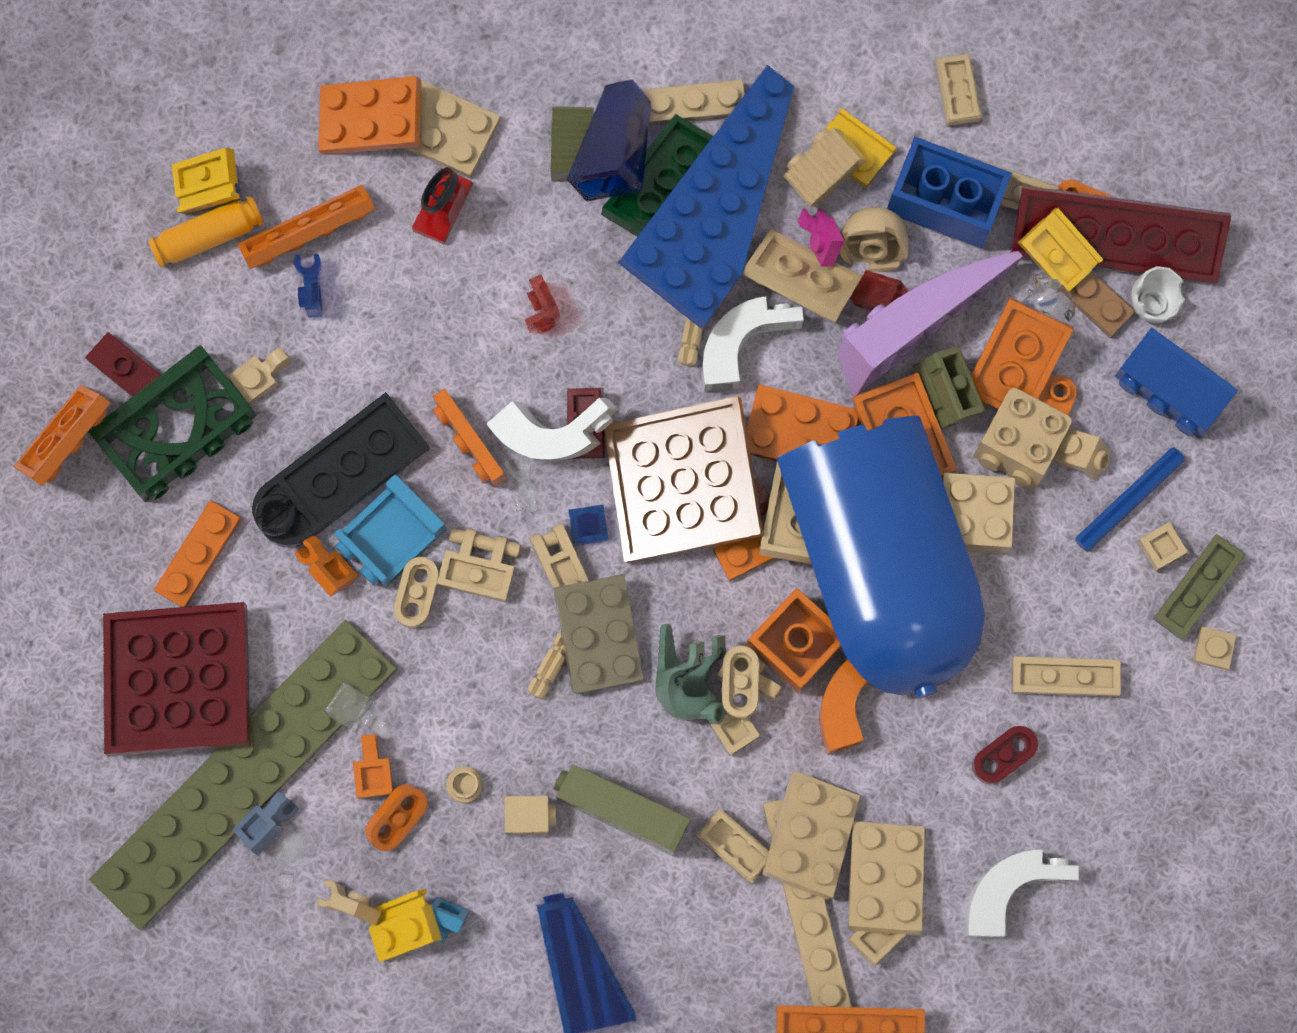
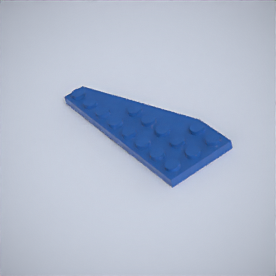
M769 65L759 74L618 261V264L699 328H702L708 322L743 273L793 93L794 85Z

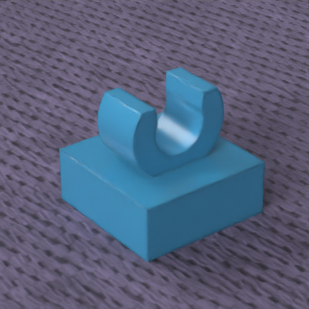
M436 897L431 906L442 938L438 942L444 944L450 930L456 933L460 932L470 910Z

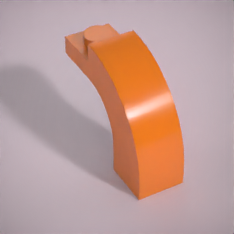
M849 660L840 666L825 689L820 704L819 726L827 755L859 745L864 741L857 721L855 705L860 690L869 682L863 679Z

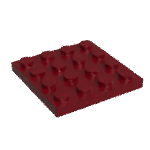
M245 602L103 614L104 754L106 756L250 745L248 613Z

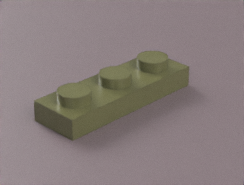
M1218 534L1213 536L1153 617V620L1180 640L1184 639L1245 557V554Z

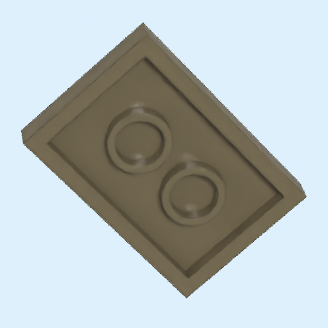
M620 574L554 587L553 592L572 693L577 694L644 680L625 575Z

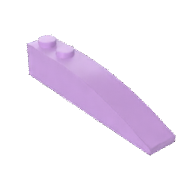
M1019 251L983 259L942 274L907 292L886 307L883 304L878 305L867 315V321L861 326L854 323L847 328L841 335L843 341L837 350V355L853 396L861 394L914 353L913 349L925 337L929 340L937 334L939 329L950 319L949 314L955 319L965 311L974 301L973 295L979 299L1011 273L1023 257Z

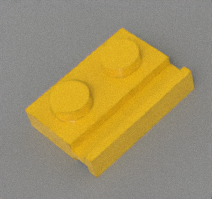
M841 108L825 129L829 131L833 128L840 129L867 159L850 176L861 186L867 188L895 153L896 147Z
M222 148L172 164L175 198H179L180 207H177V213L190 214L240 199L239 193H236L235 189L238 179L233 149Z
M1054 208L1045 219H1042L1018 242L1063 294L1071 291L1092 271L1091 269L1103 261L1102 257L1059 208Z
M426 889L414 891L374 907V909L381 911L376 925L371 924V927L368 928L379 962L442 940L431 904L427 905L424 896L427 894Z

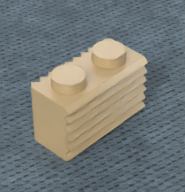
M833 128L830 131L824 129L812 140L813 148L806 154L802 152L797 154L787 164L789 170L784 173V178L810 207H818L867 161L840 129Z

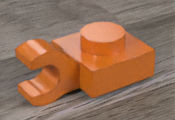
M314 535L303 541L305 547L295 552V556L301 563L311 565L308 572L330 597L351 586L359 577L336 550L329 554L323 547L322 542Z
M376 734L361 735L364 761L353 762L356 796L359 799L390 795L393 792L390 758L379 759Z

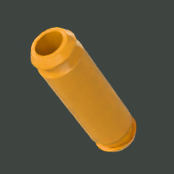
M246 196L247 199L244 201H232L166 229L157 238L152 236L148 243L159 267H166L167 263H179L247 234L256 225L261 227L264 221L253 197Z

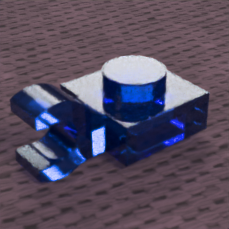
M314 254V264L309 268H305L302 266L301 256L296 255L294 258L295 268L298 274L304 278V286L298 287L299 307H305L309 318L323 317L320 282L322 262L319 254Z

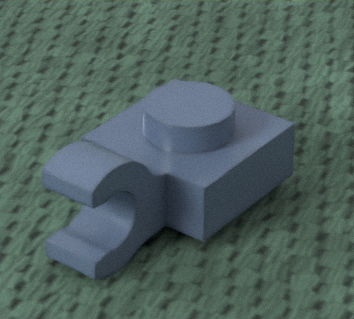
M279 791L272 797L264 809L256 804L232 831L254 854L259 856L283 831L278 823L294 817L299 808Z

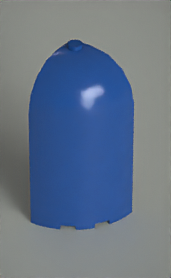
M906 416L885 419L882 425L867 431L864 424L838 432L839 439L826 444H818L814 440L776 459L834 632L846 658L863 679L882 692L896 695L916 694L917 698H924L937 692L936 686L949 681L969 665L981 643L985 614L980 586L920 416Z

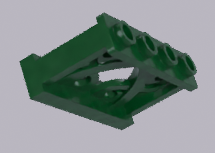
M199 345L88 432L136 493L146 502L150 498L152 501H155L166 494L169 490L168 484L178 476L180 479H184L192 474L197 468L196 463L204 456L212 457L219 453L226 445L224 441L235 433L238 436L246 432L253 425L252 419L256 417V414L205 349ZM208 369L223 389L206 393L200 374ZM179 390H185L186 396L184 398L188 399L194 395V399L178 403L175 401L174 395ZM216 398L230 400L234 406L232 416L223 422L217 421L215 418L217 412L225 409L218 405L208 407V401ZM163 404L176 411H187L195 408L193 428L188 442L160 443L152 441L159 428V417L155 409L156 407ZM141 419H148L151 422L150 429L144 438L139 437L145 432V428L138 429L137 422ZM208 426L213 431H211L209 434L205 436L206 428ZM116 438L134 448L126 464L110 445ZM142 452L147 453L144 460L146 470L151 463H158L160 466L159 472L149 479L141 478L136 474V461ZM167 457H178V458H176L174 461H172L171 463H169V460H168Z

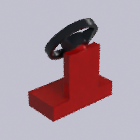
M449 167L441 168L431 178L421 198L422 208L412 226V231L444 245L473 186V182L459 176L457 172Z

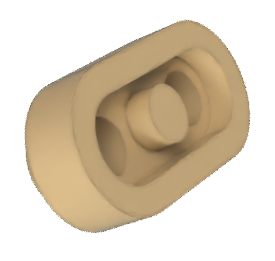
M426 557L411 559L404 567L394 603V614L398 622L407 628H418L425 624L430 616L439 571L435 563ZM418 571H426L428 573V578L425 582L420 583L415 580V575ZM412 604L419 607L418 614L413 617L408 616L406 608Z
M735 646L725 654L723 659L722 704L727 714L731 717L745 719L750 717L758 707L759 659L751 648ZM741 659L748 663V668L742 672L737 671L734 667L735 663ZM736 696H745L747 704L744 707L735 706L733 701Z

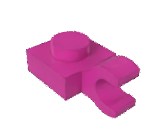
M802 208L798 223L804 230L812 233L810 236L811 250L815 253L820 266H834L844 239L833 217H827L826 212L822 208H818L815 217H812L806 208Z

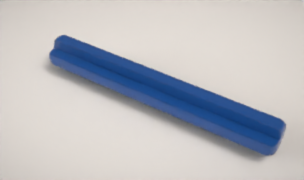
M1174 447L1170 448L1076 537L1075 541L1084 551H1090L1185 461L1182 453Z

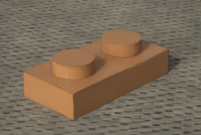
M1092 272L1085 276L1067 294L1059 291L1109 338L1135 313L1126 302Z

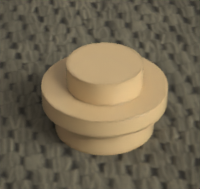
M459 767L448 776L446 787L449 795L455 801L469 803L478 798L482 791L483 782L479 773L473 768Z

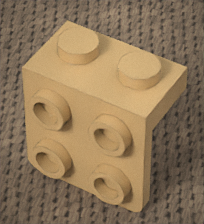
M1011 388L1007 392L973 457L979 460V463L984 468L991 471L998 470L1009 477L1015 478L1016 485L1023 488L1030 487L1035 490L1053 460L1072 420L1068 415L1017 388Z

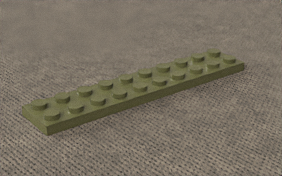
M345 620L250 716V745L218 748L89 880L142 931L236 835L232 829L256 804L263 807L397 669Z

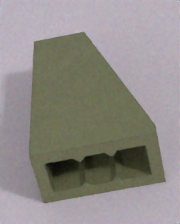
M573 764L569 772L562 769L553 788L559 791L556 796L558 801L672 857L690 822V818Z

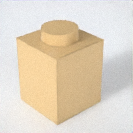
M548 795L505 796L506 835L549 834V826H556V804H549Z

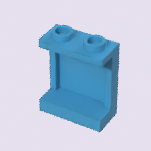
M396 474L385 483L387 488L342 531L338 529L334 533L339 541L335 547L349 561L355 557L364 566L360 570L362 575L373 586L380 582L385 588L403 572L405 565L411 559L419 557L447 530L445 523Z

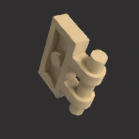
M452 528L449 542L462 544L459 553L445 550L437 586L507 602L515 566L503 564L502 561L504 555L518 558L521 544L509 542L507 537L497 535V538L477 534V530L466 528L465 531ZM473 548L491 551V560L471 556Z

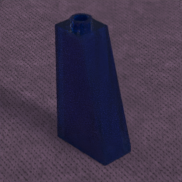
M633 79L605 85L567 177L568 182L586 202L640 192L643 187L651 101Z
M564 893L543 897L544 904L536 906L564 1033H583L637 1020L634 1009L572 897L565 899Z

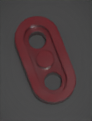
M1014 726L975 755L972 761V770L975 777L985 784H995L1003 780L1035 755L1038 749V739L1035 733L1025 726ZM1014 739H1021L1024 742L1023 751L1019 752L1013 749L1012 741ZM986 760L995 762V772L989 773L984 769V762Z

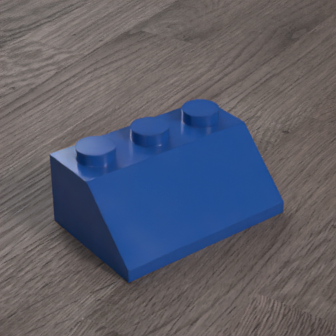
M914 136L887 209L898 214L902 219L983 249L1012 172Z
M1152 327L1114 376L1120 380L1118 384L1123 390L1131 395L1138 393L1148 401L1147 406L1153 412L1161 416L1166 414L1176 421L1175 426L1177 429L1190 437L1195 435L1200 438L1238 392V389Z

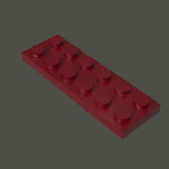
M1022 185L1011 253L1019 251L1023 257L1031 258L1018 242L1042 219H1045L1054 208H1059L1102 257L1103 261L1094 267L1144 273L1156 266L1172 269L1182 279L1218 283L1231 221L1230 213Z

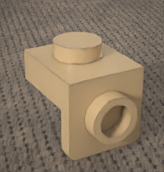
M1069 428L1052 461L1059 465L1085 472L1090 479L1097 481L1101 472L1105 471L1109 465L1110 449L1100 437Z

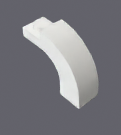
M760 297L743 302L727 312L713 328L705 346L702 365L704 392L739 389L740 377L737 356L743 344L751 337L763 332L802 329L804 321L802 307H793V304L784 303L773 306V310H767L766 297Z
M598 398L570 424L562 428L550 429L542 425L523 402L512 401L491 419L487 425L501 442L519 454L535 459L567 460L584 455L601 443L592 432L599 433L609 426L613 421L611 416L618 409L610 399Z
M1043 850L1020 852L996 863L983 874L970 894L965 912L964 937H1005L1007 903L1019 886L1030 881L1075 882L1079 880V866L1069 865V859L1047 858V864H1042Z

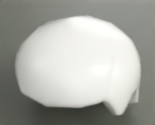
M1156 266L1145 271L1135 281L1131 290V301L1135 313L1149 323L1162 324L1174 318L1185 301L1181 293L1182 278L1167 267ZM1151 295L1160 300L1161 306Z

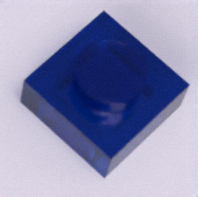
M603 505L568 510L574 546L609 541Z

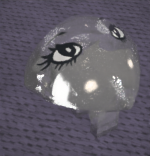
M1033 274L1032 280L1035 282L1036 289H1029L1028 296L1022 303L1069 325L1076 315L1075 302L1070 292L1057 279L1050 280L1046 274Z

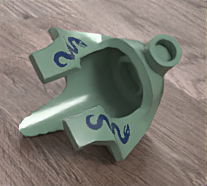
M661 625L655 685L658 701L663 706L665 712L676 719L683 721L707 719L710 724L719 725L724 718L723 704L715 702L717 696L709 690L706 683L713 665L718 660L724 658L727 653L726 635L712 637V656L704 657L705 642L697 641L690 644L688 661L680 662L676 657L671 625Z

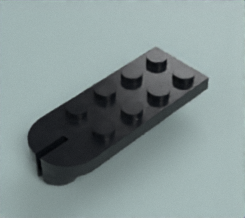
M385 392L266 482L258 490L253 500L252 514L254 521L270 542L287 548L301 546L305 539L318 535L386 483L392 476L399 473L430 449L429 445ZM285 511L288 513V516L275 526H268L269 523Z

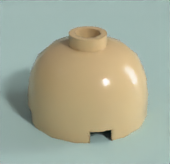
M868 207L856 211L846 220L841 231L844 243L840 250V256L847 264L852 266V261L870 263L871 265L866 270L886 272L898 268L902 259L905 258L906 261L909 251L908 228L898 214L882 207Z

